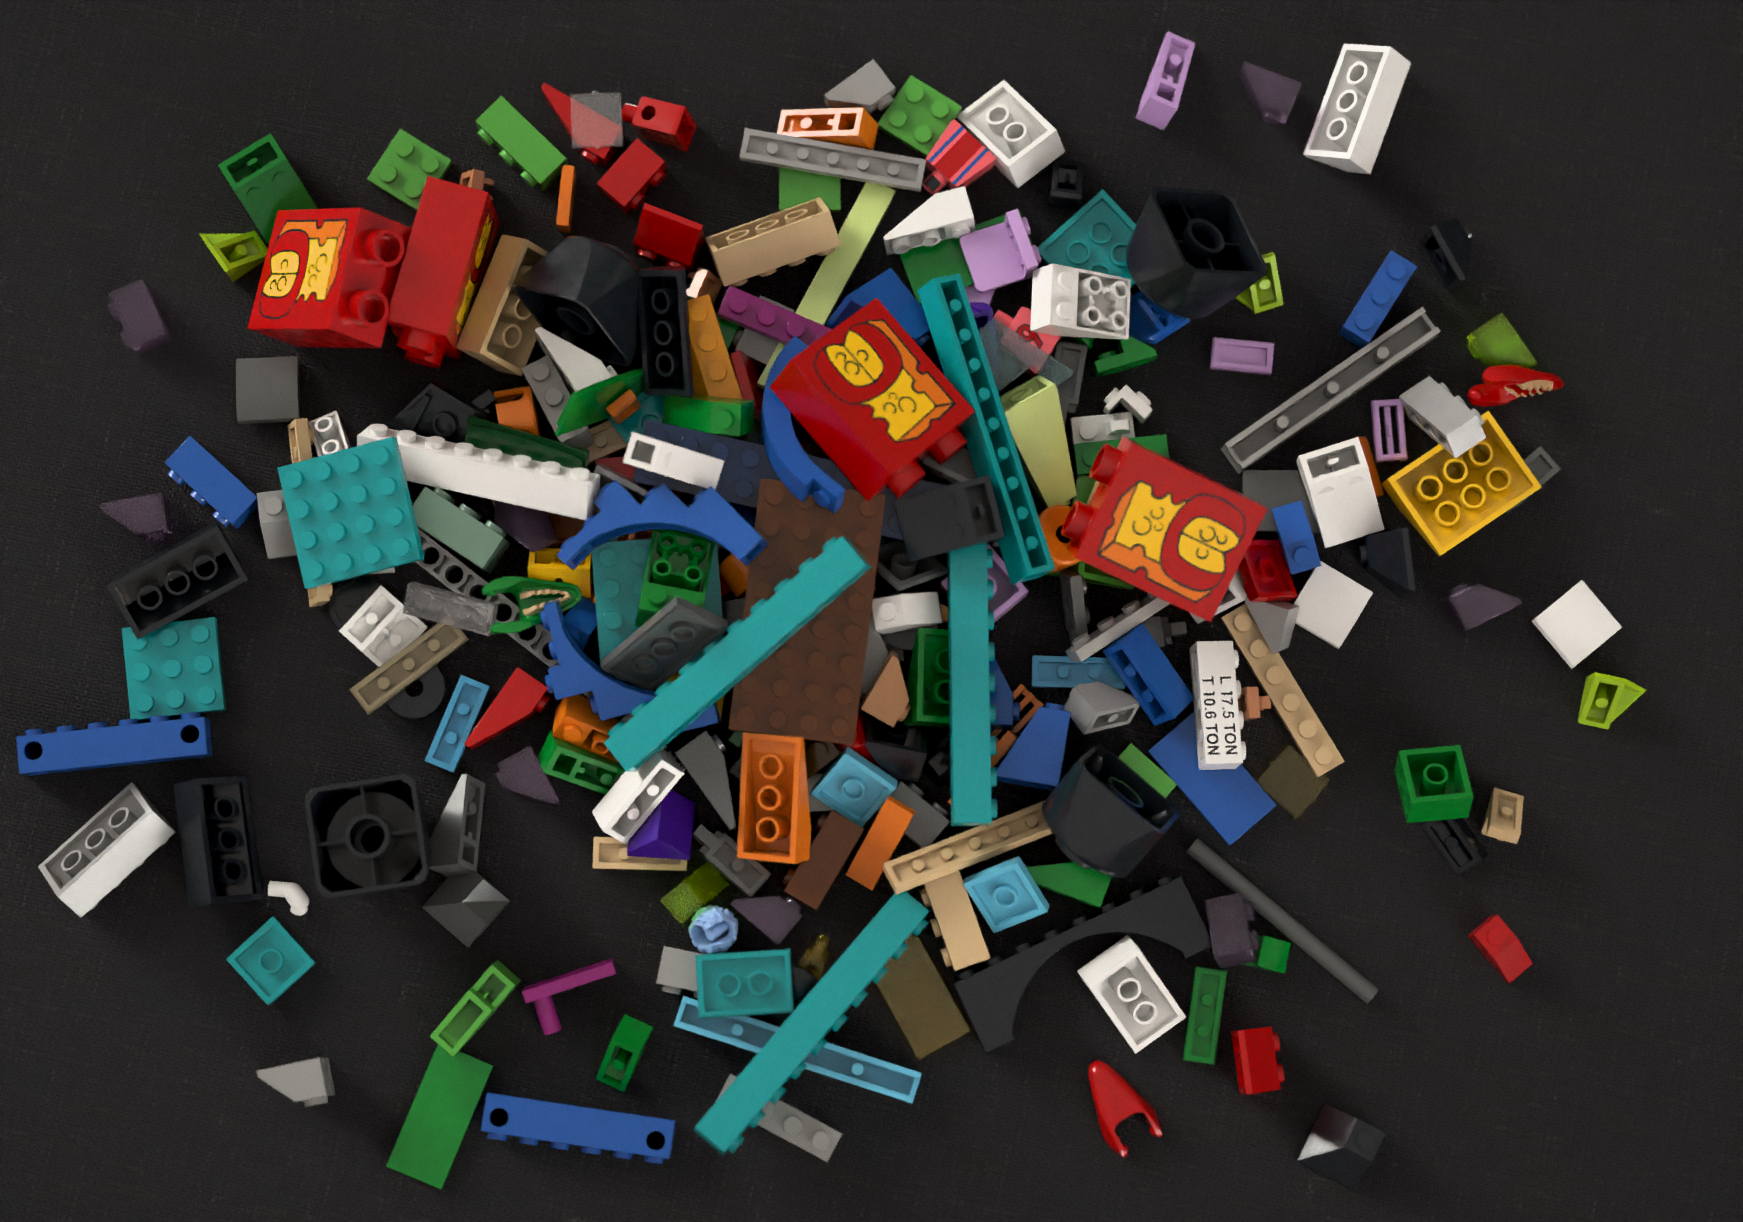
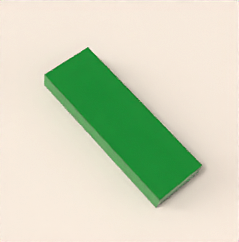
M1195 967L1183 1052L1184 1061L1215 1065L1227 971Z

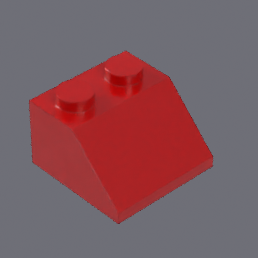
M645 203L633 242L634 250L638 252L637 255L647 261L654 262L655 259L666 262V266H684L685 270L692 272L705 240L703 225Z
M1272 1026L1231 1031L1239 1094L1247 1095L1280 1090V1083L1284 1082V1072L1282 1064H1277L1275 1051H1280L1278 1033L1272 1032Z

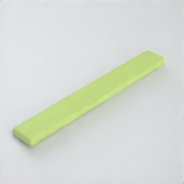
M865 183L838 233L841 245L834 247L835 250L826 255L798 306L796 314L825 325L892 202L896 190L888 186ZM778 343L757 382L758 387L765 389L769 371L785 345Z

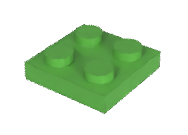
M910 75L894 101L879 120L878 128L927 158L953 119L956 120L962 111V106Z
M399 129L367 180L417 212L427 176L442 180L453 162L404 130Z

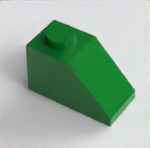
M624 1014L610 1041L596 1080L625 1092L653 1027Z

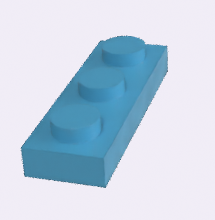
M1032 656L1031 688L1073 689L1079 684L1099 681L1118 690H1125L1124 681L1107 657H1088L1082 662H1073L1068 656Z
M460 676L424 760L425 762L455 774L466 748L464 743L474 729L491 689L490 686L466 676Z

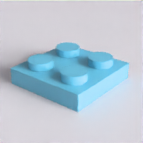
M847 746L812 787L810 794L843 817L863 827L885 802L886 798L897 788L898 781Z
M1019 856L965 877L963 882L964 887L993 933L1047 913L1050 906Z

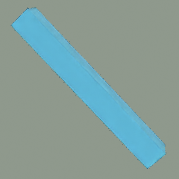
M686 996L682 998L673 1025L758 1053L780 1028L747 1016L699 1019L698 1000ZM826 1043L816 1056L810 1053L803 1062L807 1065L805 1068L807 1070L909 1103H913L922 1075L920 1072L831 1043Z

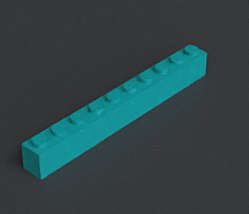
M958 273L933 278L917 291L944 375L975 410L961 428L964 437L968 440L967 447L977 478L990 476L1005 535L1004 538L997 541L1011 585L1038 579L1054 570L1055 567L961 275Z
M835 536L825 543L822 547L824 552L816 559L810 557L798 568L799 574L792 580L786 578L774 588L776 594L767 601L764 598L757 602L750 609L752 614L746 620L742 621L739 619L726 630L728 635L720 642L718 640L711 642L702 651L704 656L696 663L692 660L679 670L681 675L673 683L667 681L655 691L656 698L649 704L646 701L641 703L631 712L634 717L625 724L623 722L618 723L608 732L610 737L604 744L626 772L637 771L872 568L849 538L841 536L838 539Z
M987 543L947 553L951 826H989L992 823V818H997V799H991V786H996L997 784L996 767H991V755H996V737L990 736V724H995L996 720L995 705H990V692H995V674L989 673V661H994L995 655L994 642H989V630L994 629V612L988 611V599H993V580H988L987 568L993 567V550L987 549Z
M906 891L897 895L894 894L695 1126L694 1132L722 1156L728 1150L734 1153L745 1140L741 1134L746 1128L750 1126L754 1129L766 1114L762 1110L769 1101L775 1104L786 1092V1089L782 1086L790 1077L796 1080L804 1071L807 1065L803 1062L809 1054L812 1053L816 1056L827 1043L824 1039L831 1029L835 1032L839 1030L848 1019L844 1013L851 1005L857 1008L868 995L865 991L867 986L872 981L878 984L888 972L885 965L893 957L897 961L909 947L905 943L912 934L917 937L929 923L925 920L929 910Z

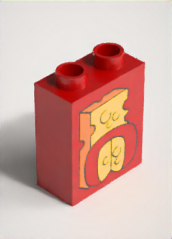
M427 176L389 306V314L386 319L398 339L397 346L406 350L404 358L413 363L431 368H440L443 356L457 360L461 358L462 351L457 349L456 346L482 285L500 223L490 195L486 191Z
M361 207L278 210L247 329L296 347L381 348L387 326L386 319L389 314V306L407 248L411 227Z
M877 297L792 358L769 387L867 501H870L887 487L897 498L908 492L926 475V472L918 463L928 455H931L939 466L952 458L967 444L968 440L961 434L959 429L975 412Z
M1124 436L1117 448L1105 443L1098 452L1089 473V478L1100 482L1089 505L1077 500L1069 510L1063 523L1061 534L1072 539L1067 549L1075 558L1211 622L1267 508L1256 500Z

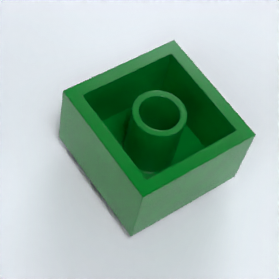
M1461 745L1400 750L1398 752L1394 772L1406 823L1469 817L1473 793Z

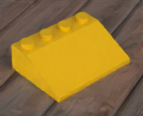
M1489 411L1481 415L1484 420L1482 428L1486 438L1455 458L1438 444L1381 484L1400 512L1439 557L1542 488Z

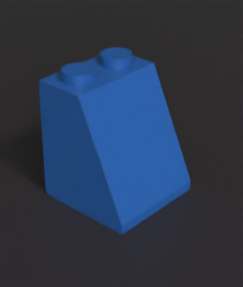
M892 268L847 295L826 322L829 328L834 329L877 297L920 348L932 339L929 336L931 332L923 307Z
M1046 703V706L1039 707L998 767V782L1050 791L1057 787L1060 780L1071 712L1064 711L1065 706Z

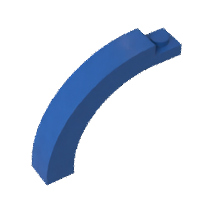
M794 336L775 359L766 380L760 419L762 441L772 468L788 490L801 502L811 495L819 506L826 507L834 514L843 505L846 489L823 472L807 456L794 433L790 411L769 388L789 361L808 347Z

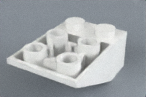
M1053 263L1034 270L1030 331L1054 336L1129 339L1131 279Z
M1358 437L1298 456L1296 463L1325 548L1384 530L1369 468Z

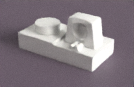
M1132 412L1074 417L1070 419L1073 445L1122 439L1123 436L1126 438L1135 437Z

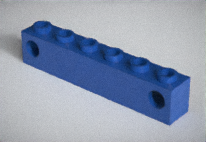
M200 712L181 714L182 719L169 720V716L150 717L149 723L138 724V719H125L119 721V726L107 727V722L89 723L88 729L76 730L74 725L56 727L57 732L45 733L44 729L26 730V736H16L19 774L33 776L213 757L210 720L206 717H200ZM197 727L199 730L198 739L193 743H186L182 739V730L184 728ZM31 744H41L43 751L38 759L31 760Z
M487 1093L481 1131L488 1132V1138L506 1141L507 1135L520 1137L519 1143L538 1145V1140L551 1141V1148L569 1150V1145L572 1144L582 1146L581 1152L600 1155L601 1149L613 1151V1157L631 1159L633 1153L645 1155V1162L663 1164V1158H671L676 1120ZM496 1108H502L508 1113V1121L502 1127L494 1126L491 1123L493 1110ZM653 1131H659L665 1137V1145L660 1150L651 1149L647 1145V1137Z

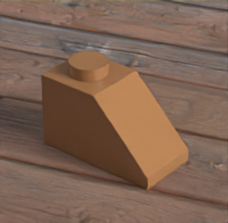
M891 650L862 698L860 708L894 727L897 720L903 722L911 706L908 705L909 697L897 652Z

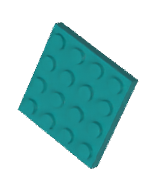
M389 437L277 468L305 589H312L425 559L397 437Z
M651 539L606 542L592 551L600 668L601 660L640 628L634 625ZM715 543L703 609L723 618L717 543ZM724 633L720 635L716 640L720 642L722 639H724ZM701 651L690 661H698L704 656V653Z

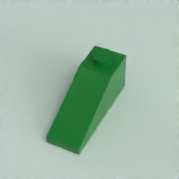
M664 395V424L712 434L741 436L753 431L754 400L700 395Z
M552 731L549 732L537 757L544 773L605 795L626 771L616 761L553 737Z
M1075 862L1026 867L1037 886L1097 909L1102 905L1112 878L1093 868L1085 869Z

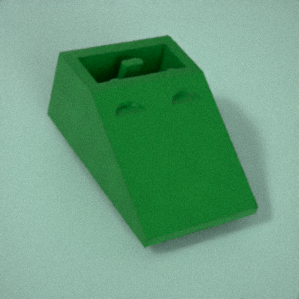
M271 133L218 165L268 246L278 210L318 209Z
M653 530L634 626L641 627L677 596L696 606L704 607L715 542L698 535L673 530Z

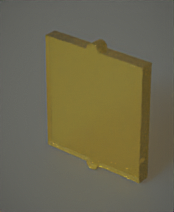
M1288 745L1275 761L1269 762L1270 767L1257 780V783L1272 799L1297 819L1310 803L1317 801L1316 796L1330 780L1324 774L1317 778L1306 759Z

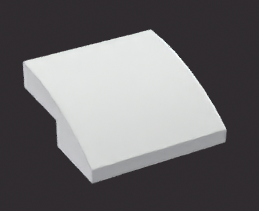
M1320 561L1321 566L1314 568L1293 603L1300 606L1295 624L1339 649L1373 592Z
M1583 580L1575 584L1532 620V623L1571 669L1622 628Z
M381 585L339 632L380 667L419 638L428 627Z

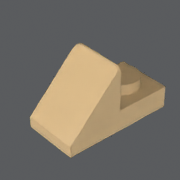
M1494 787L1481 833L1501 841L1517 844L1521 835L1524 796Z

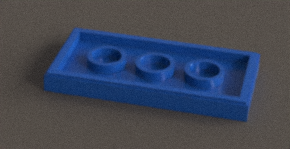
M1194 712L1147 752L1177 784L1180 791L1228 846L1232 845L1277 806L1242 765L1236 769L1199 770Z

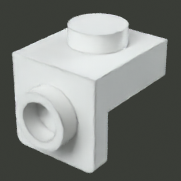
M1127 385L1121 390L1114 388L1104 399V402L1107 404L1103 410L1105 414H1110L1120 403L1129 412H1132V415L1141 423L1153 411L1150 407V400L1140 391L1135 393Z

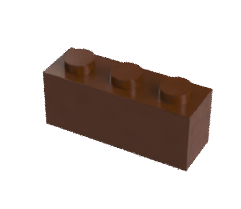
M831 810L829 816L823 813L814 830L818 831V834L813 843L810 842V860L801 862L797 870L791 867L782 884L787 886L784 893L816 912L864 832V828Z

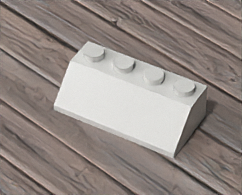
M1344 44L1303 155L1346 172L1371 174L1411 62L1392 47Z

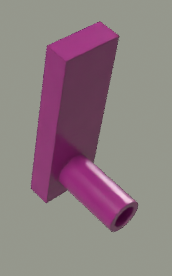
M610 958L523 987L522 994L525 1003L533 1001L544 1035L562 1030L551 995L616 974L614 960Z

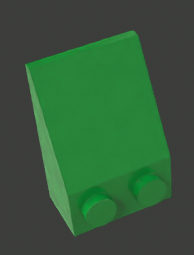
M920 627L916 630L906 685L909 697L908 705L911 708L904 719V725L950 728L948 630Z

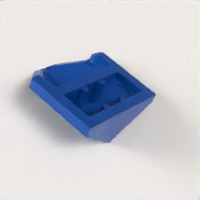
M1141 290L1130 297L1129 335L1145 344H1156L1190 322L1189 318L1177 316L1163 310L1149 300Z

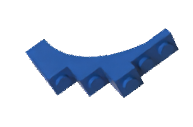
M614 480L612 483L603 486L599 490L597 498L593 501L601 511L598 514L591 515L584 522L583 529L575 537L571 536L562 544L561 551L557 556L574 570L595 548L615 538L647 530H676L692 533L719 544L747 567L769 544L711 486L707 490L700 491L693 498V504L688 508L664 483L659 487L652 488L646 494L645 501L640 504L619 482Z
M559 599L543 605L544 611L540 612L542 624L545 630L550 629L553 640L549 642L552 659H558L559 664L552 665L548 669L549 674L545 675V681L549 693H554L556 700L593 691L594 695L590 696V704L593 713H599L600 720L602 721L631 713L641 703L646 701L649 704L657 697L655 691L645 690L625 683L602 670L576 644L568 632ZM715 702L682 732L718 723L720 714L717 703Z

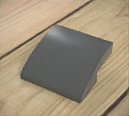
M298 356L236 359V409L238 424L292 422L294 419H300V362Z

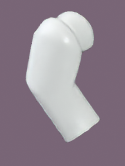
M269 881L268 896L285 897L294 915L301 916L308 911L309 898L299 884Z

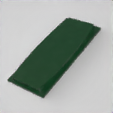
M468 415L465 442L472 444L475 448L484 450L498 449L507 455H526L531 457V460L539 462L554 461L562 467L587 469L590 452L588 450Z

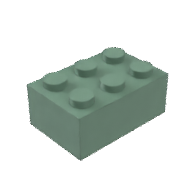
M425 486L412 505L417 527L490 575L510 546V543L505 539L507 533L489 520L485 525L479 522L481 516L463 503L459 508L453 505L456 500L437 486L433 491Z

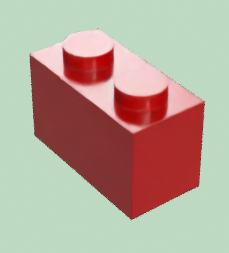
M637 138L597 182L598 190L624 213H627L631 208L636 210L645 200L646 196L644 193L651 185L655 188L666 176L664 172L666 170L665 161Z

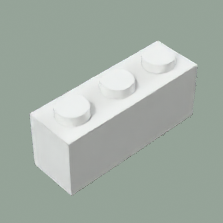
M661 749L637 771H625L594 808L592 814L603 832L626 844L684 775V772L674 756Z

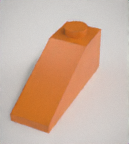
M864 107L782 110L777 134L873 150L878 123Z

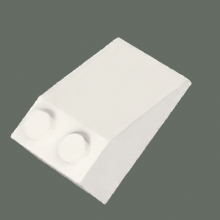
M1005 80L1001 81L967 107L957 117L963 127L996 157L995 166L1017 188L1065 152L1057 130Z
M542 327L535 329L538 345L545 355L549 354L560 377L571 393L617 376L611 365L605 367L600 359Z
M1128 935L1077 970L1135 1054L1186 1018L1145 956Z

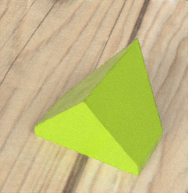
M255 230L245 234H199L232 282H235L265 261L268 248Z
M1274 252L1262 255L1268 268L1265 276L1235 297L1253 310L1255 314L1284 305Z
M1594 672L1587 676L1585 680L1578 723L1608 730L1610 724L1635 702L1646 689L1625 678Z

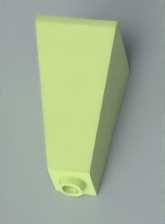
M1037 375L1001 395L1000 399L1024 474L1041 504L1046 508L1055 505L1067 506L1070 504V499L1077 496L1058 389L1053 382L1041 375Z

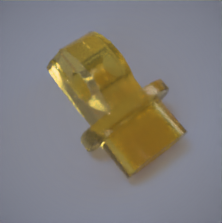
M821 934L818 935L815 944L810 945L806 949L799 962V965L806 967L815 975L817 980L824 971V962H827L830 957L829 952L826 951L830 938ZM812 964L816 969L810 970L808 966Z

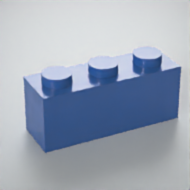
M1391 250L1338 334L1361 349L1368 345L1417 266Z
M191 436L164 462L171 468L167 474L180 486L186 482L194 490L190 495L203 507L209 503L216 509L213 516L225 527L231 523L238 529L258 508L257 496Z
M1143 623L1135 626L1102 650L1154 726L1176 718L1194 699Z

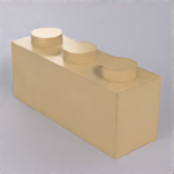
M958 870L923 884L924 889L919 890L925 908L930 906L932 908L935 918L931 919L930 923L935 937L941 936L945 948L940 949L945 966H952L955 972L990 959L968 893L963 885L960 871Z

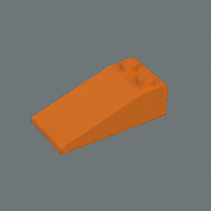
M743 732L737 858L790 864L810 860L811 821L804 737Z

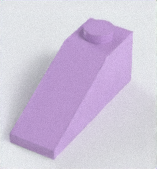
M1169 31L1166 33L1142 95L1136 119L1164 131L1178 109L1195 46L1194 42Z

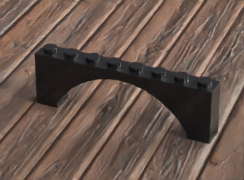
M1172 875L1154 882L1157 888L1146 893L1144 888H1141L1126 895L1129 901L1120 906H1117L1114 901L1099 908L1098 910L1101 914L1089 920L1086 914L1071 921L1072 928L1061 933L1059 928H1056L1042 935L1044 941L1035 946H1032L1029 941L1014 948L1013 950L1016 955L1004 960L1001 954L986 961L987 968L978 973L975 972L974 968H971L957 975L959 982L954 983L953 986L984 1052L987 1053L1014 1040L1012 1034L1014 1016L1027 984L1050 956L1071 942L1098 934H1133L1167 945L1178 951L1182 959H1186L1213 946L1214 944L1182 877L1175 880Z

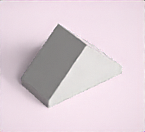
M1247 597L1244 601L1272 654L1289 648L1300 606L1286 601L1250 602Z

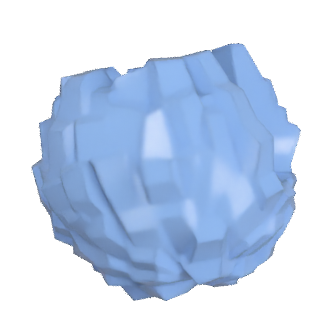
M709 905L708 907L700 908L692 917L689 934L694 947L697 946L698 951L701 953H724L736 941L738 920L734 918V913L728 909L717 905Z

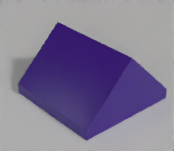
M670 790L628 841L627 856L690 860L695 803Z

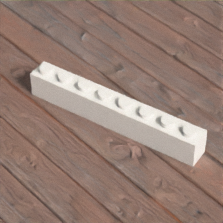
M372 424L357 435V446L389 437H397L406 480L433 487L437 486L446 490L587 520L598 510L593 501L597 498L600 489V475L590 473L586 468L572 469L562 467L554 461L539 462L531 460V457L526 455L512 456L503 454L498 449L484 450L475 448L472 444L466 442H448L439 436L425 437L416 435V432L411 430L397 431L388 429L384 424Z

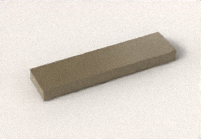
M449 614L349 690L367 714L370 715L469 639Z

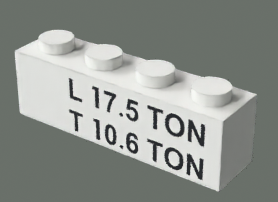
M1196 641L1189 648L1198 767L1199 770L1236 769L1246 758V745L1244 741H1241L1240 729H1243L1244 717L1243 712L1238 710V699L1241 697V683L1239 680H1236L1235 669L1238 668L1239 664L1238 651L1234 650L1233 641Z

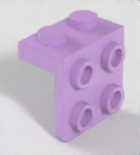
M1018 209L1006 212L1004 222L963 235L960 238V247L975 288L979 293H985L1033 277V271L1038 269V263L1041 262L1040 253L1036 245L1031 246L1028 235L1031 234L1029 223L1026 217L1021 218Z

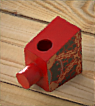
M641 97L638 106L625 103L620 115L622 121L632 123L640 137L686 153L697 126L686 107L648 97Z

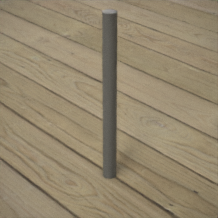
M1199 838L1187 849L1186 853L1365 1003H1369L1379 990L1376 986Z

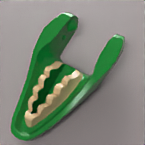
M517 576L495 579L482 589L483 595L488 597L510 592L518 602L519 621L496 622L490 627L492 634L517 633L542 622L540 612L544 611L543 605L545 603L559 599L562 612L576 605L582 597L579 587L572 584Z

